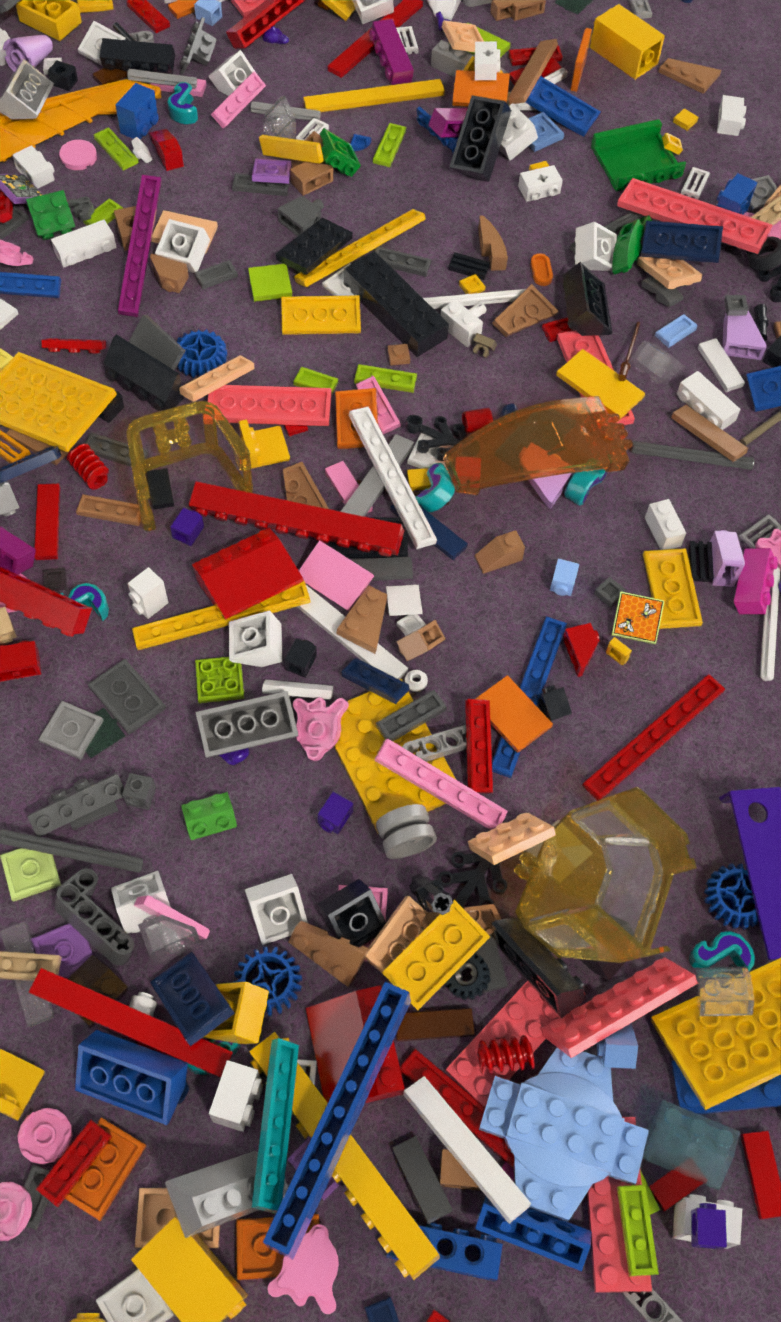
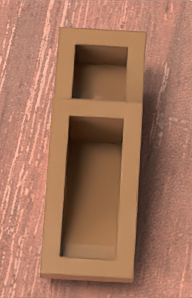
M492 0L490 13L496 21L509 17L517 21L544 13L546 0Z
M483 215L479 216L478 233L481 257L489 256L491 271L506 270L508 256L504 242L491 222Z

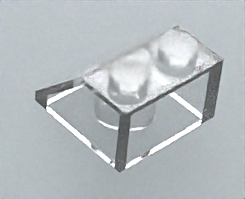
M284 95L265 114L263 130L268 136L296 139L295 118Z
M646 340L642 342L630 359L635 364L634 368L636 370L649 374V379L657 385L659 383L667 384L686 368V365L659 345Z
M152 915L145 918L143 923L138 924L154 966L202 946L195 927L165 915Z
M747 967L695 968L700 1016L753 1015L754 993L751 975Z

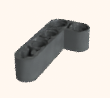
M81 869L59 887L54 908L58 914L114 965H124L131 957L134 949V940L90 899L94 894L98 876L92 869ZM81 882H86V883H88L90 886H83V885L80 884V883H81ZM67 897L70 898L72 901L67 902L62 900V898ZM80 914H87L90 918H82ZM103 930L107 932L108 935H101L98 933V931Z

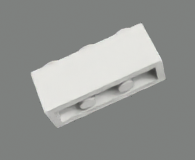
M105 220L51 239L54 253L63 268L116 248L114 234Z
M699 371L680 382L677 391L679 399L723 430L736 421L740 408Z

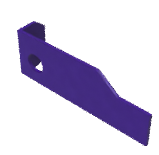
M780 787L729 791L719 797L722 803H731L768 960L781 958ZM751 803H758L764 807L766 811L764 822L757 823L751 819L748 813Z

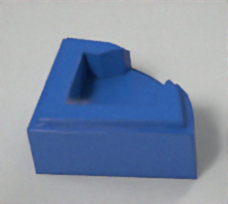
M354 134L350 143L353 150L359 151L367 148L371 144V137Z

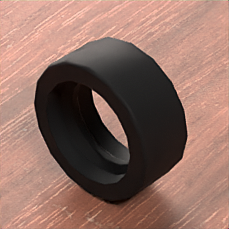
M773 236L767 237L758 254L746 251L750 267L753 270L766 271L780 265L781 239ZM771 252L770 254L760 256L763 253Z

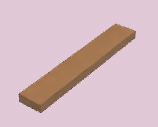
M557 39L540 41L507 98L509 104L526 102L558 45Z

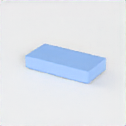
M683 314L656 331L655 337L669 348L696 331L697 324Z

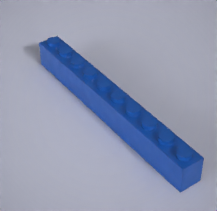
M384 983L264 1238L263 1243L268 1248L292 1260L297 1253L411 1003L408 991L390 983Z

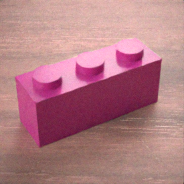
M771 548L745 549L743 555L745 566L738 579L734 604L738 613L742 615L766 614L767 605H770L771 602L770 588L774 586L773 573L774 569H777L778 560L773 555Z

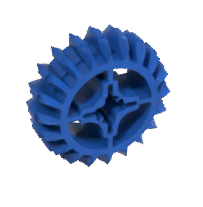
M200 329L197 332L190 330V334L183 333V338L178 337L177 343L186 351L177 367L180 372H184L185 376L191 373L194 379L196 375L200 377L226 363V344L220 336H216L215 332L209 333L207 329L204 332H201Z
M731 863L727 868L721 866L718 871H714L711 874V878L706 881L708 887L704 890V894L708 895L705 903L712 904L708 912L716 911L715 920H719L722 917L724 919L723 926H727L729 922H732L733 929H737L739 924L743 930L747 929L749 925L752 927L756 926L759 921L756 906L751 912L741 913L744 905L755 904L753 893L747 888L749 886L751 889L748 872L744 870L743 864L741 863L735 868L733 863ZM735 880L732 887H720L724 881ZM736 891L739 894V897L741 896L742 898L740 901L736 897L737 895H734Z
M265 946L263 947L264 953L259 954L258 949H254L255 957L252 958L249 954H246L247 964L244 962L238 963V967L242 971L234 972V976L238 980H235L233 983L247 982L251 971L258 966L259 975L252 980L251 984L269 991L270 1000H267L266 1006L268 1016H272V1009L274 1008L277 1009L278 1014H281V1005L284 1004L286 1008H291V1003L288 999L297 1001L298 996L294 992H299L302 989L301 985L298 984V982L302 981V975L296 974L300 971V966L293 965L295 962L294 957L286 959L287 951L284 950L278 955L277 947H274L272 953H269L268 947ZM266 963H275L284 968V970H270ZM263 971L265 972L266 976L272 981V991L270 990L269 985H267V983L264 982ZM289 977L285 991L278 996L276 987L283 982L284 978Z

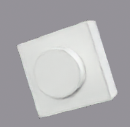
M138 137L134 138L131 141L134 147L133 153L138 159L149 163L153 159L148 147Z

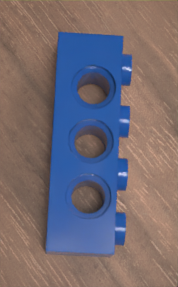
M485 1195L476 1223V1230L582 1271L591 1246L590 1230L532 1208H528L509 1224Z
M426 1223V1227L419 1226L436 1250L437 1244L441 1240H447L452 1245V1253L448 1256H443L439 1253L440 1258L430 1266L431 1268L494 1282L498 1280L503 1244L496 1243V1237L483 1234L480 1235V1239L469 1237V1231L456 1228L453 1229V1233L442 1231V1225L435 1223ZM474 1246L479 1251L478 1261L470 1262L466 1259L464 1254L466 1247ZM392 1250L386 1256V1258L398 1260Z

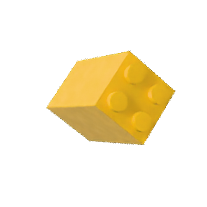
M618 4L595 19L590 48L633 79H637L658 65L665 35Z
M177 1216L131 1259L181 1322H223L227 1317L231 1320L237 1316L246 1306L243 1300L248 1294L198 1234L185 1238Z

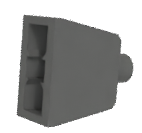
M300 196L278 208V222L299 236L321 219V210L324 208V205L320 199L311 202L304 196Z

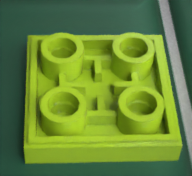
M277 264L248 268L254 302L292 297L287 265Z
M229 657L195 660L199 703L244 699L242 664L231 662Z

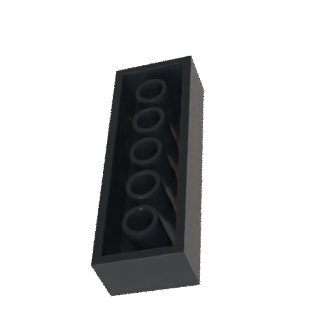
M375 251L344 268V285L349 287L354 295H359L360 301L397 339L403 344H407L408 349L416 357H419L447 339L449 323Z

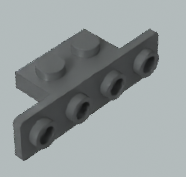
M203 17L199 22L195 21L191 29L193 32L187 41L190 44H187L183 52L185 55L179 63L182 66L179 73L182 75L189 66L191 58L204 66H207L210 61L217 39L202 30L205 21Z
M113 774L97 783H94L92 778L89 780L84 778L73 784L74 787L68 790L60 789L52 793V797L48 798L50 805L28 815L36 836L40 837L122 798L124 786L118 774Z

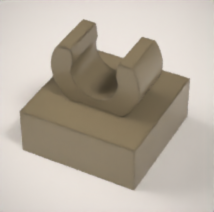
M476 333L474 338L476 346L473 352L477 354L479 349H485L483 357L487 358L489 350L494 351L497 343L491 338Z

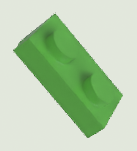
M228 792L215 794L212 797L194 800L181 805L191 840L237 827Z

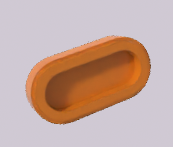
M540 253L533 255L530 266L534 282L540 286L551 284L553 272L549 257Z

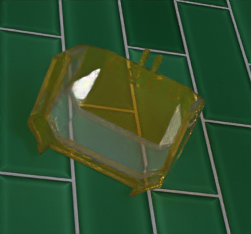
M638 786L570 810L554 826L556 835L543 841L537 858L528 852L520 854L519 859L523 864H517L514 871L521 879L527 880L515 913L524 928L558 958L566 957L622 963L672 951L667 946L651 949V945L673 876L696 869L697 867L694 858H690L686 845L690 843L687 833Z

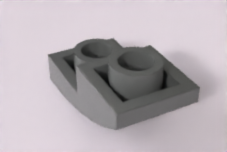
M653 276L642 280V288L656 294V301L663 303L665 306H674L683 300V295L677 288L668 289Z

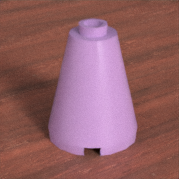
M46 35L10 38L4 42L3 51L6 50L7 55L5 60L13 72H15L23 59L35 68L52 52L53 44Z

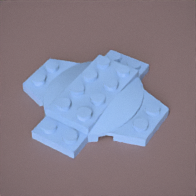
M559 1048L555 1049L537 1076L521 1084L495 1076L479 1130L505 1140L508 1149L514 1155V1183L531 1202L529 1208L565 1221L570 1220L592 1184L602 1181L607 1176L632 1185L636 1184L649 1132L647 1129L625 1122V1119L622 1118L613 1102L611 1068L603 1066L601 1057L583 1051L570 1058Z

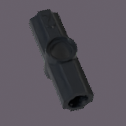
M420 874L412 877L409 887L424 910L430 908L433 912H438L441 915L450 912V907L453 904L452 898L444 890L437 878L431 880Z

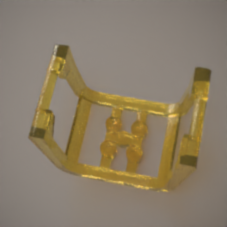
M192 402L135 419L128 426L126 431L136 497L144 531L156 529L154 515L148 502L150 493L145 477L147 471L202 454H212L217 458L233 482L236 490L253 493L250 450L220 409L211 402ZM202 413L205 443L190 446L192 443L188 434L190 427L185 417ZM173 421L175 429L168 430L165 423ZM216 424L232 447L235 461L240 471H243V477L224 450L218 446ZM153 427L156 436L155 443L161 455L145 460L140 431ZM178 442L181 449L169 452L172 448L170 443Z

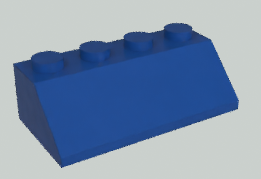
M95 1030L78 1046L75 1091L168 1125L185 1088L188 1063Z

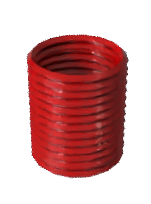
M490 408L464 411L462 413V422L465 426V432L468 434L492 429L493 417Z

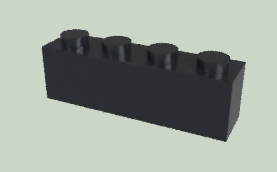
M102 38L99 58L103 68L109 70L120 69L128 71L129 69L173 74L175 52L172 44Z

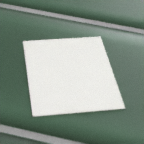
M419 585L386 587L389 616L423 614Z

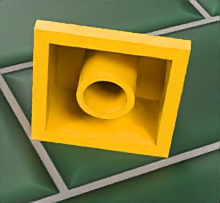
M248 982L215 984L235 1014L205 1035L204 1038L237 1044L258 1043L269 991Z

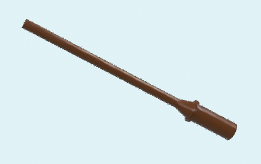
M640 322L636 323L625 362H622L620 365L621 369L618 375L620 381L626 380L628 370L631 367L629 360Z

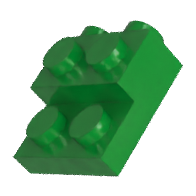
M323 128L319 134L323 140L321 150L324 162L337 168L342 174L352 177L361 164L351 144Z
M64 190L26 199L38 238L49 240L54 238L55 234L61 233L63 235L75 230V223Z

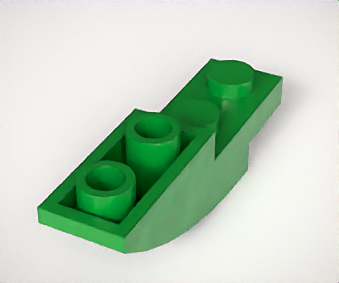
M649 215L623 225L620 230L613 252L612 272L614 275L620 272H628L632 268L633 262L638 259L639 253L642 250L640 242L645 232L646 221H652Z

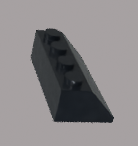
M471 96L450 163V169L473 179L490 181L512 111L506 101Z
M579 262L562 275L568 326L571 330H576L581 336L610 335L613 332L605 284L584 264Z
M117 334L113 337L103 362L106 377L112 382L116 381L124 390L135 393L141 401L149 402L157 411L169 414L184 399L179 390L181 387L180 374Z
M519 918L495 920L491 923L498 948L561 1018L585 1000V986L576 975L574 977L571 976L567 971L568 967L559 957L556 959L551 954L552 950L544 940L539 941L536 938L535 931L528 923L524 924Z

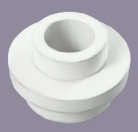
M412 670L407 673L405 683L409 684L411 691L418 692L427 686L428 679L424 672ZM417 677L420 679V681L415 682L412 679Z

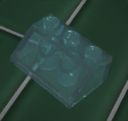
M662 1100L656 1107L642 1159L668 1170L677 1171L703 1182L706 1186L720 1190L734 1158L740 1131Z

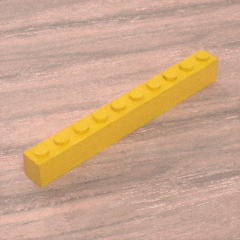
M275 1032L249 1051L253 1057V1060L250 1061L254 1069L258 1070L259 1075L263 1072L266 1077L268 1075L271 1041L279 1038ZM297 1062L292 1115L294 1114L299 1121L295 1126L306 1139L308 1136L312 1138L328 1103ZM350 1134L334 1169L332 1178L336 1183L340 1181L344 1183L347 1188L344 1192L345 1196L353 1207L358 1203L364 1213L360 1216L368 1228L371 1230L375 1227L381 1236L377 1240L388 1254L391 1250L398 1258L395 1265L404 1278L410 1275L415 1280L440 1258L439 1253Z

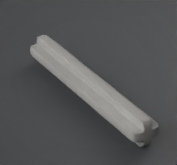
M129 69L127 73L128 79L132 81L176 86L180 82H187L193 89L197 87L196 77Z
M255 101L251 103L252 113L311 121L313 118L320 120L321 117L319 110Z

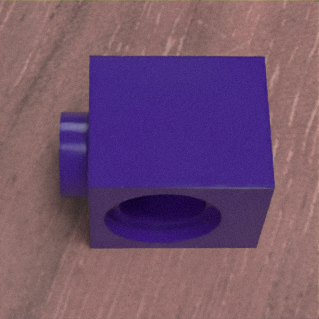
M332 792L318 813L319 826L328 833L333 831L339 834L353 813V803Z
M700 1203L699 1208L691 1210L692 1247L723 1249L727 1247L726 1210H719L716 1204Z

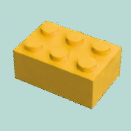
M20 0L16 3L20 22L58 41H61L82 23L79 5L71 0Z

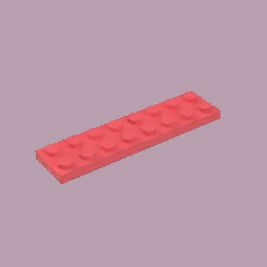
M632 178L617 203L618 207L643 216L649 215L650 218L661 222L723 226L721 242L756 254L761 250L773 226L772 224Z

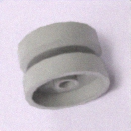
M419 804L403 806L386 813L378 819L376 828L379 837L385 839L383 841V848L386 857L389 859L405 858L425 851L436 842L437 837L433 827L428 824L429 815L425 806Z

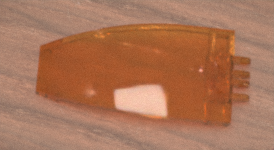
M599 396L539 403L509 413L466 437L446 452L443 460L456 492L478 495L480 490L484 488L524 480L605 469L606 472L625 470L630 461L626 449L633 446V443L630 439H625L628 436V432L624 429V424L617 423L620 420L619 414H608Z

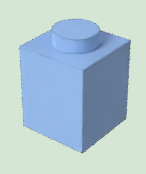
M198 0L194 4L196 19L200 20L203 17L205 18L204 23L213 26L222 18L221 2L216 0Z
M558 559L550 591L561 596H571L579 564Z

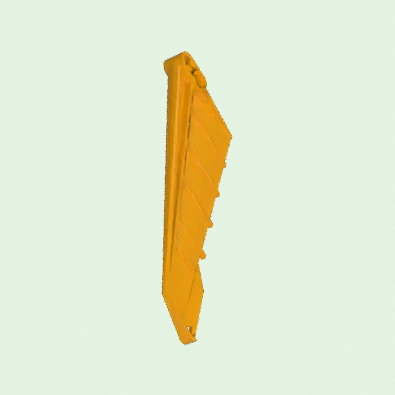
M124 79L49 97L46 99L36 119H10L0 113V162L7 161V158L12 157L13 154L31 145L36 148V144L57 134L63 136V131L84 121L91 123L93 122L91 118L96 115L117 114L115 104L135 83L154 90L155 99L162 97L161 89L155 85Z

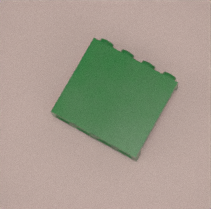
M660 119L593 134L591 148L616 192L625 190L632 178L652 184L683 176L686 162L678 163L672 152L664 148L662 135L660 134L662 127Z

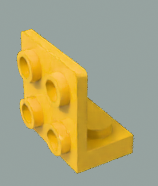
M247 419L239 421L240 437L250 469L290 460L281 426L254 431L253 427L249 428Z
M0 1049V1113L18 1121L45 1071Z

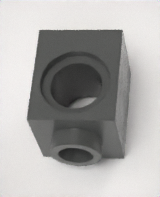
M129 773L122 794L126 805L149 810L156 790L153 778Z

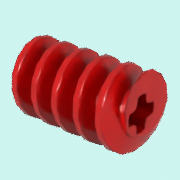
M81 444L68 453L67 461L74 467V470L78 472L90 489H99L107 483L109 469L104 466V463L95 455V452L88 444Z
M525 1035L520 1037L519 1042L515 1036H512L509 1044L505 1038H501L499 1046L495 1039H490L489 1046L486 1045L484 1040L479 1041L477 1054L481 1075L483 1074L484 1067H487L489 1073L493 1074L494 1066H497L500 1073H503L505 1064L508 1065L511 1072L514 1071L515 1063H518L521 1071L524 1070L525 1062L529 1063L531 1069L535 1068L532 1045Z

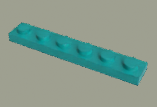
M280 1038L271 1041L251 1207L274 1214L277 1213L283 1199L299 1045Z

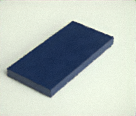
M646 221L641 257L718 263L723 226Z
M193 952L186 955L150 982L190 1046L235 1014Z

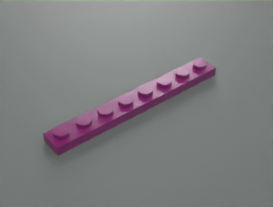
M142 175L118 306L119 315L138 317L162 183L161 177Z

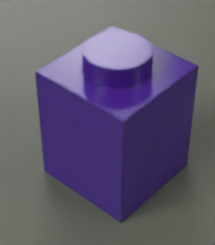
M183 508L170 526L172 538L192 546L204 528L203 517L197 511Z

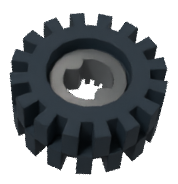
M474 953L445 984L454 996L460 997L462 1000H467V998L474 1000L476 996H482V992L488 989L487 985L491 981V973L484 959ZM464 969L472 970L471 975L473 978L468 982L462 981L463 976L461 973Z

